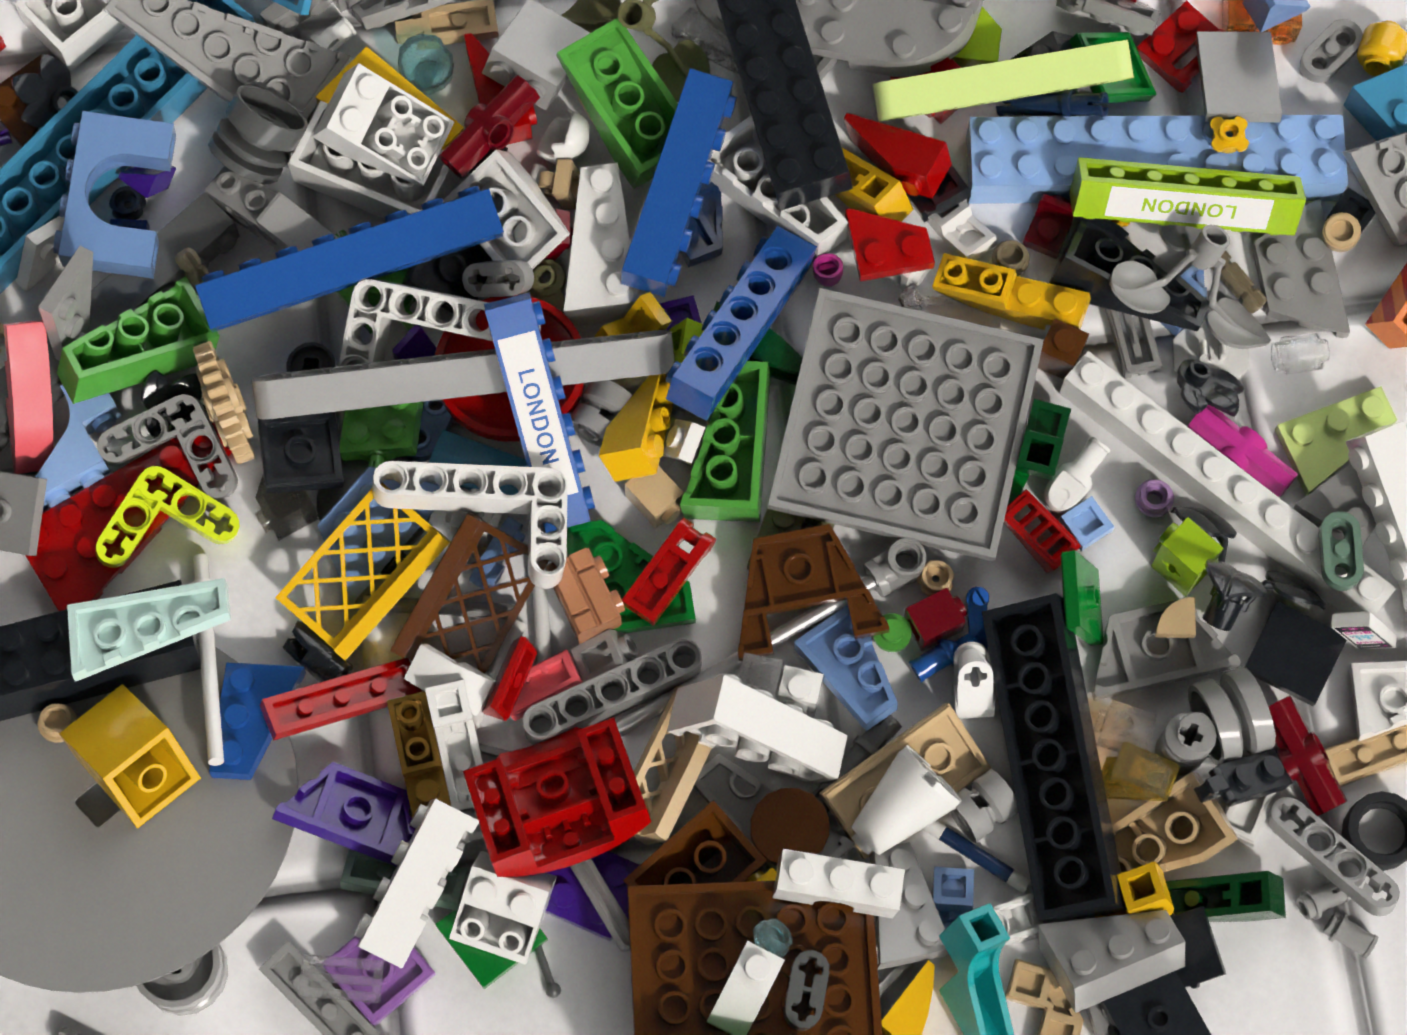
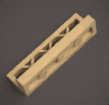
M682 685L675 687L634 770L651 819V823L634 835V837L645 845L666 842L712 749L698 743L699 735L686 731L682 736L674 735L677 750L673 757L665 759L661 742L666 734H670L667 732L675 696L677 688L683 687ZM657 766L661 783L656 791L649 792L645 775L650 767Z

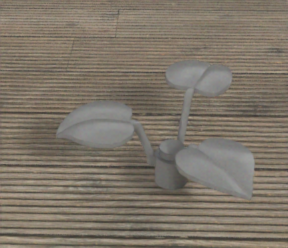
M1159 225V234L1165 244L1177 251L1186 250L1187 254L1160 280H1157L1155 273L1149 267L1137 261L1122 262L1111 273L1109 285L1117 298L1135 311L1152 314L1164 310L1170 303V296L1162 287L1166 286L1189 262L1201 270L1215 267L1209 296V307L1212 311L1206 316L1207 327L1213 336L1224 345L1237 349L1263 347L1272 341L1256 318L1242 304L1227 297L1221 298L1217 303L1216 297L1221 270L1226 263L1221 256L1230 244L1228 233L1217 225H1206L1203 229L1189 226Z

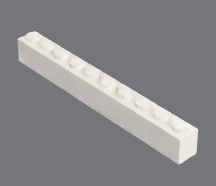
M1090 351L1086 352L1064 378L1059 394L1211 512L1225 519L1238 533L1295 577L1308 584L1318 595L1340 612L1369 611L1375 616L1397 589L1365 563L1363 576L1355 587L1347 591H1338L1329 587L1321 574L1319 528ZM1335 568V573L1339 577H1347V572L1344 568Z

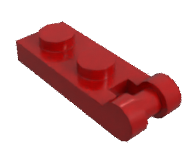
M685 517L679 521L622 599L626 608L653 626L716 542V538L709 533L702 534L694 529V523ZM684 540L694 546L690 553L679 547Z

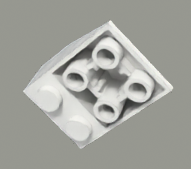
M358 63L343 74L312 137L343 156L422 187L449 135L454 121Z

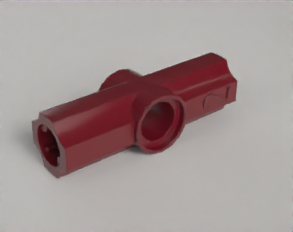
M517 75L488 105L483 103L475 105L465 118V129L438 156L442 163L461 179L491 149L501 150L506 147L514 135V125L540 99L537 91L525 79Z
M1291 695L1268 706L1275 729V742L1279 747L1277 749L1278 756L1293 781H1297L1313 813L1320 816L1347 802L1339 782L1328 765L1330 761L1322 743L1313 731L1310 732Z

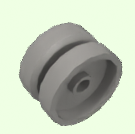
M1241 666L1224 672L1220 679V685L1215 680L1208 678L1189 686L1188 700L1190 711L1202 712L1215 725L1216 743L1208 755L1216 765L1240 759L1243 755V749L1254 755L1270 750L1275 746L1276 735L1268 704L1255 677L1247 668Z
M218 944L202 957L181 968L182 972L176 974L174 971L156 980L136 986L143 996L163 1012L178 1016L197 1014L211 1006L223 992L228 977L227 957L221 945Z

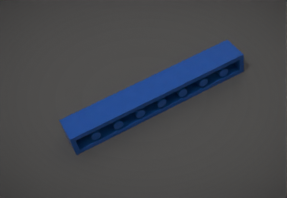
M479 186L467 188L457 193L459 199L444 203L443 198L434 199L421 205L422 211L410 215L407 214L406 210L394 212L385 216L386 223L371 227L370 222L361 223L348 229L349 235L335 239L334 234H328L312 240L313 247L298 251L297 246H292L277 251L275 253L276 259L264 263L261 262L260 258L243 262L238 265L240 271L225 275L223 270L206 274L201 277L203 283L197 284L195 287L209 328L213 333L355 286L365 279H376L503 237L504 231L490 190L480 191Z

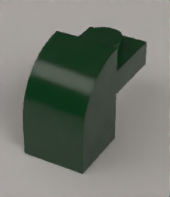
M1034 399L1015 471L1053 480L1071 408Z

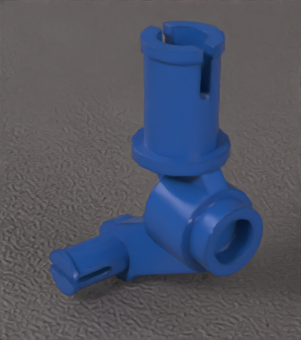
M976 586L971 588L966 594L968 634L956 641L939 639L937 640V646L916 659L909 661L912 670L921 683L949 665L954 667V653L964 643L978 642L984 645L988 651L982 611L987 610L989 603V594L985 588Z

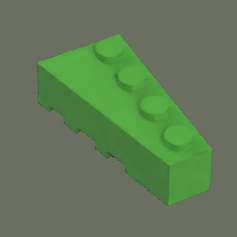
M747 361L713 411L710 423L707 425L703 436V443L698 458L695 460L690 474L691 478L687 490L684 492L680 503L683 517L686 519L760 522L771 380L768 362Z

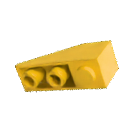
M666 374L649 375L606 427L599 457L615 482L657 473L660 457L664 454V441L667 430L671 425L670 417L674 404L666 399L670 383L666 382Z

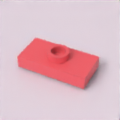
M567 649L531 667L510 715L514 721L523 718L526 710L532 705L583 683L573 658Z

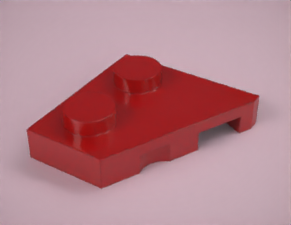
M855 209L845 210V218L848 221V232L860 282L934 268L935 260L927 228Z

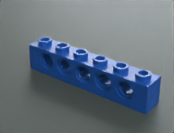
M779 226L775 228L769 238L763 236L760 239L753 254L755 256L752 262L748 260L744 262L736 278L738 283L735 287L729 285L720 299L719 305L721 307L718 312L711 310L702 325L701 330L704 331L700 337L694 335L684 351L686 358L682 363L676 361L672 365L666 377V382L670 383L666 397L668 401L706 421L708 420L809 271L817 246Z

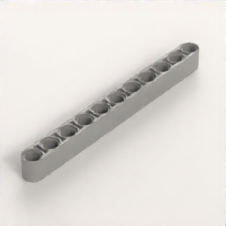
M654 330L551 342L556 361L550 362L549 366L552 377L560 375L562 385L669 373L672 365L675 363L672 332L669 330ZM495 349L277 373L251 379L257 419H276L507 392Z

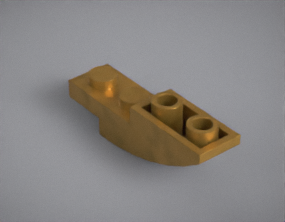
M426 692L387 700L412 817L420 804L427 806L430 800L433 799L451 806Z

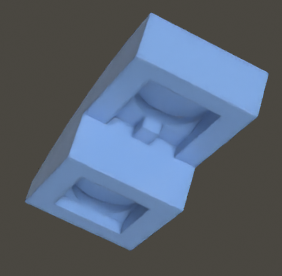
M934 867L932 898L945 929L958 916L973 910L974 869Z

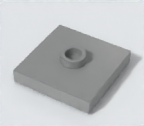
M0 471L1 551L28 556L37 555L47 479Z

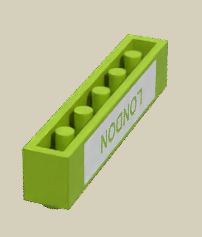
M1078 157L1069 193L1073 217L1119 220L1125 223H1154L1161 226H1189L1197 229H1203L1206 225L1212 224L1233 232L1247 231L1270 235L1294 236L1306 202L1301 177L1081 157Z

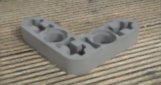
M185 394L175 396L107 429L98 439L97 449L101 457L108 462L122 463L177 437L201 488L207 495L222 499L229 497L237 488L238 478L204 406L194 396ZM181 402L188 406L194 405L195 411L190 414L192 420L187 422L184 418H178L171 423L175 426V430L170 432L169 423L161 414V411L166 409L167 415L172 416L181 410L179 405ZM148 418L157 419L161 425L160 435L153 440L144 438L140 430L143 421ZM132 426L133 436L141 446L135 448V442H129L121 447L123 454L120 456L116 452H108L107 447L112 444L110 438L114 436L116 439L122 440L131 436L126 429ZM205 435L212 441L213 449L207 457L199 458L193 453L192 443L198 436ZM218 456L222 462L214 464L217 472L220 475L227 474L229 480L224 483L226 489L222 492L219 488L210 487V482L214 480L211 469L206 468L202 472L200 468L201 464L211 463Z

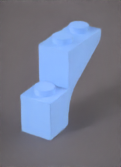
M63 384L60 385L68 401L70 417L66 431L35 476L47 479L43 510L48 507H55L70 498L71 494L82 488L86 489L110 473L89 436L94 432L106 431L116 423L117 419L122 417L109 393L73 404Z

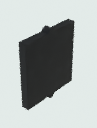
M1201 906L1178 915L1172 913L1170 917L1185 940V967L1176 970L1185 988L1197 989L1202 982L1226 975L1205 907Z

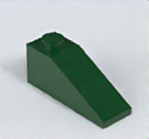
M1270 871L1166 881L1174 906L1173 913L1177 915L1204 906L1209 922H1249L1286 918L1283 878Z

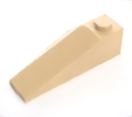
M1190 772L1112 825L1121 873L1154 861L1163 872L1205 862L1238 840L1218 801L1213 799L1203 803L1200 802L1194 791L1195 787L1204 783L1199 773Z

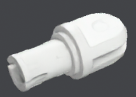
M1091 436L1072 463H1062L1059 466L1053 480H1049L1043 491L1044 503L1050 511L1057 514H1065L1081 502L1093 486L1090 476L1110 452V449L1105 444Z

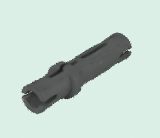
M889 715L871 729L865 731L862 736L857 735L853 740L854 745L842 759L838 779L884 747L902 728L901 724L893 716ZM836 780L821 783L812 793L823 804L827 814L830 810L819 795V792Z

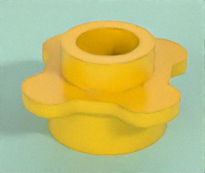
M1240 116L1234 119L1213 118L1210 123V128L1214 132L1211 142L1212 148L1217 152L1227 154L1245 151L1249 145V141L1245 138L1247 121ZM1226 132H1231L1233 136L1228 137Z

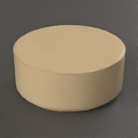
M1343 212L1331 215L1325 221L1322 229L1323 242L1329 249L1336 252L1351 250L1358 243L1361 235V226L1358 220L1351 214Z

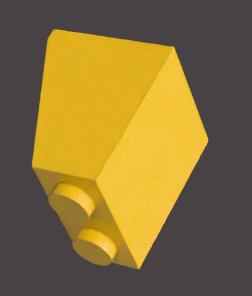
M123 684L59 733L75 758L137 829L201 779L168 727Z

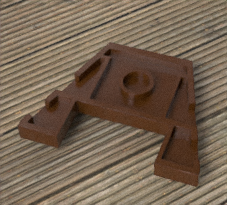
M830 524L753 538L738 647L739 661L774 655L767 615L832 602L847 601L854 639L889 633L890 629L885 617L879 611L871 593L865 587L853 562Z

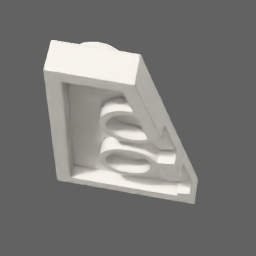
M1407 661L1351 663L1349 670L1358 742L1406 725Z

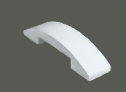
M464 679L425 688L451 807L478 820L463 771L483 764V759ZM479 823L473 834L468 832L464 843L484 839Z

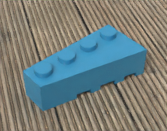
M1407 64L1352 86L1343 105L1375 141L1407 132Z

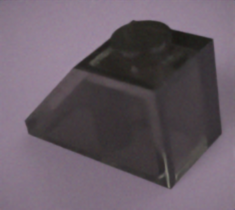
M262 475L255 497L261 510L255 512V515L265 533L273 530L278 541L319 519L306 491L265 494L264 477Z

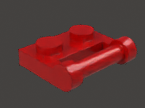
M1187 0L1158 26L1152 35H1149L1136 47L1141 59L1175 90L1181 93L1192 85L1191 80L1199 73L1197 55L1183 69H1176L1174 65L1196 45L1197 31L1226 32L1223 29H1218Z

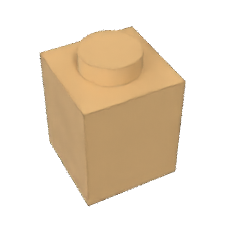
M659 465L656 474L632 478L624 484L625 496L655 529L663 522L670 524L682 513L680 503L684 492Z

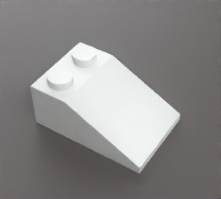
M496 149L443 200L446 203L459 199L458 192L474 186H479L480 191L490 190L504 234L503 237L480 245L493 261L522 260L528 263L533 270L570 235L534 179L509 152ZM513 273L506 275L510 281L520 282L519 275H514Z

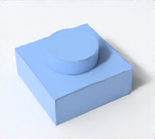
M1092 496L1060 516L1059 522L1080 543V551L1094 544L1114 529V525Z

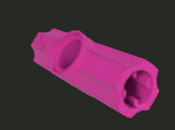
M1207 405L1205 410L1196 414L1187 426L1279 498L1298 476V473L1267 449L1268 446L1265 440L1256 431L1247 426L1239 427L1215 407Z

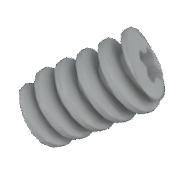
M1187 712L1176 715L1169 721L1156 742L1155 754L1157 761L1165 770L1173 774L1184 775L1195 771L1200 767L1216 743L1215 725L1202 712Z

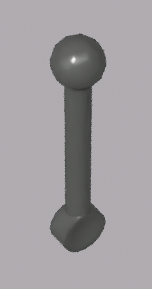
M541 945L535 949L547 983L545 992L549 998H557L561 993V987L554 982Z

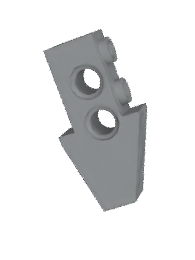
M226 166L220 170L204 190L228 216L273 246L276 252L292 246H297L298 251L313 247L312 240L333 234L282 193L278 192L276 194L263 184L244 178Z

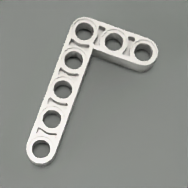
M365 279L360 281L352 292L338 367L355 365L358 361L363 364L384 361L392 319L493 341L490 328L488 327L482 331L476 324V316L481 310H485L484 304H487V302L386 280ZM374 286L381 294V299L375 307L368 301V292ZM409 294H412L417 301V308L411 315L404 309V300ZM445 302H448L453 308V317L447 323L440 317V308ZM365 324H368L373 330V338L369 344L364 343L360 336V331Z
M404 461L384 462L375 469L372 486L373 498L382 507L529 514V579L534 585L543 589L553 588L562 580L567 550L568 485L563 473L557 469ZM391 479L397 481L400 487L395 490H388L382 487L381 483ZM432 481L437 483L440 488L429 492L422 489L420 485L424 482ZM464 483H473L480 490L470 494L461 490L460 486ZM509 484L516 487L519 492L515 495H506L499 488ZM549 486L554 488L558 494L553 497H547L541 494L539 489ZM542 523H550L558 531L553 534H546L540 531L538 526ZM541 560H550L557 568L553 571H543L537 563Z

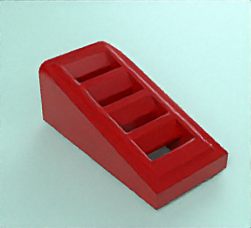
M1027 489L1007 505L1004 524L1046 573L1056 570L1061 565L1062 552L1077 551L1081 547L1074 536ZM1027 505L1031 511L1018 522L1014 516ZM1037 517L1041 523L1028 533L1024 528ZM1048 529L1052 535L1039 544L1035 539ZM1058 541L1062 547L1051 556L1047 550Z

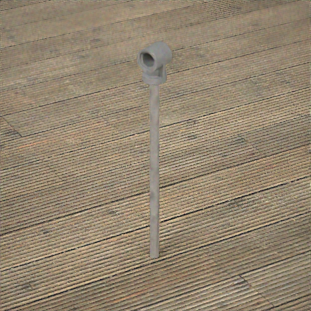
M906 538L897 540L891 545L890 549L863 564L867 576L861 580L865 587L868 588L869 592L875 589L881 597H885L904 585L915 583L926 564L924 547L915 540ZM908 554L916 560L917 564L913 568L904 569L897 564L896 558L900 555ZM843 600L814 606L771 631L770 636L773 648L848 605L847 601ZM737 651L681 685L687 686L718 677L719 674L723 673L730 674L754 659L739 661ZM674 689L617 721L616 724L621 737L662 714Z

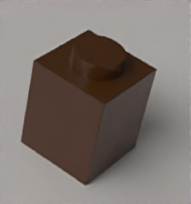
M1054 318L1043 341L1038 368L1064 379L1079 362L1089 333Z

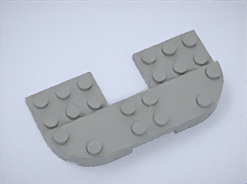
M694 0L698 12L707 23L708 28L719 38L729 43L717 0ZM796 0L813 55L848 61L850 69L886 76L905 77L931 71L930 66L947 57L949 60L955 57L972 36L984 0Z

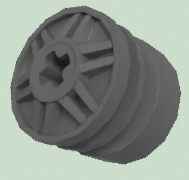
M240 86L226 110L228 118L220 120L217 131H214L208 143L209 149L219 162L244 178L258 183H275L281 176L283 167H286L290 156L288 152L296 149L308 127V123L297 108L276 94L255 86Z

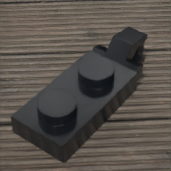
M1271 749L1216 766L1208 772L1211 777L1207 778L1202 785L1195 787L1194 791L1201 803L1222 797L1224 803L1231 807L1283 791L1293 782L1275 749Z

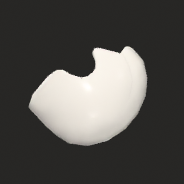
M569 109L566 113L570 118L555 117L544 132L537 148V154L540 157L556 165L557 159H572L574 162L582 156L589 143L588 121L581 114Z

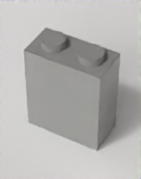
M527 0L492 48L482 74L503 86H506L515 76L519 75L540 96V99L535 104L547 110L568 80V76L556 56L557 52L590 34V32L537 1Z

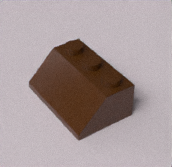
M713 800L630 873L623 882L627 887L744 882L767 860Z

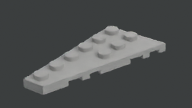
M109 0L103 8L106 13L228 104H230L240 86H255L285 99L307 119L317 105L315 96L340 73L351 57L350 55L323 48L318 44L300 40L283 34L281 31L229 13L225 14L208 8L206 5L188 0Z

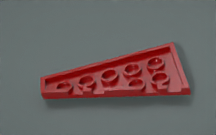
M213 422L212 425H213V427H214V429H215V431H216V433H217V435H218V437H219V439H220V441H221V443H222V440H221L220 435H219V433H218V430H217V427H216V425H215V422ZM202 435L194 439L192 450L196 456L204 458L212 452L213 444L209 437ZM177 437L161 444L42 514L37 555L25 556L58 611L67 609L69 604L98 600L104 594L103 590L118 574H122L162 530L161 526L170 517L164 512L159 511L124 565L117 568H109L98 561L95 554L98 538L145 469L151 466L165 468L192 486L198 487L200 483ZM223 445L227 456H229L232 451L229 446L224 447ZM218 456L211 463L201 464L200 468L202 472L206 468H210L212 473H214L216 470L214 464L221 463L222 461ZM159 476L154 480L148 478L145 480L149 484L147 490L149 493L154 494L156 490H161L168 495L164 501L167 505L171 504L174 494L180 489L173 485L172 491L169 492L161 486L163 479ZM185 495L178 500L177 507L179 510L185 505V500L189 495ZM130 507L124 511L123 519L128 526L138 527L145 522L146 515L142 509ZM115 525L113 530L119 531V535L112 544L107 542L103 544L107 548L105 555L108 558H112L115 554L122 556L124 554L120 550L122 541L126 536L133 541L135 536L125 534Z

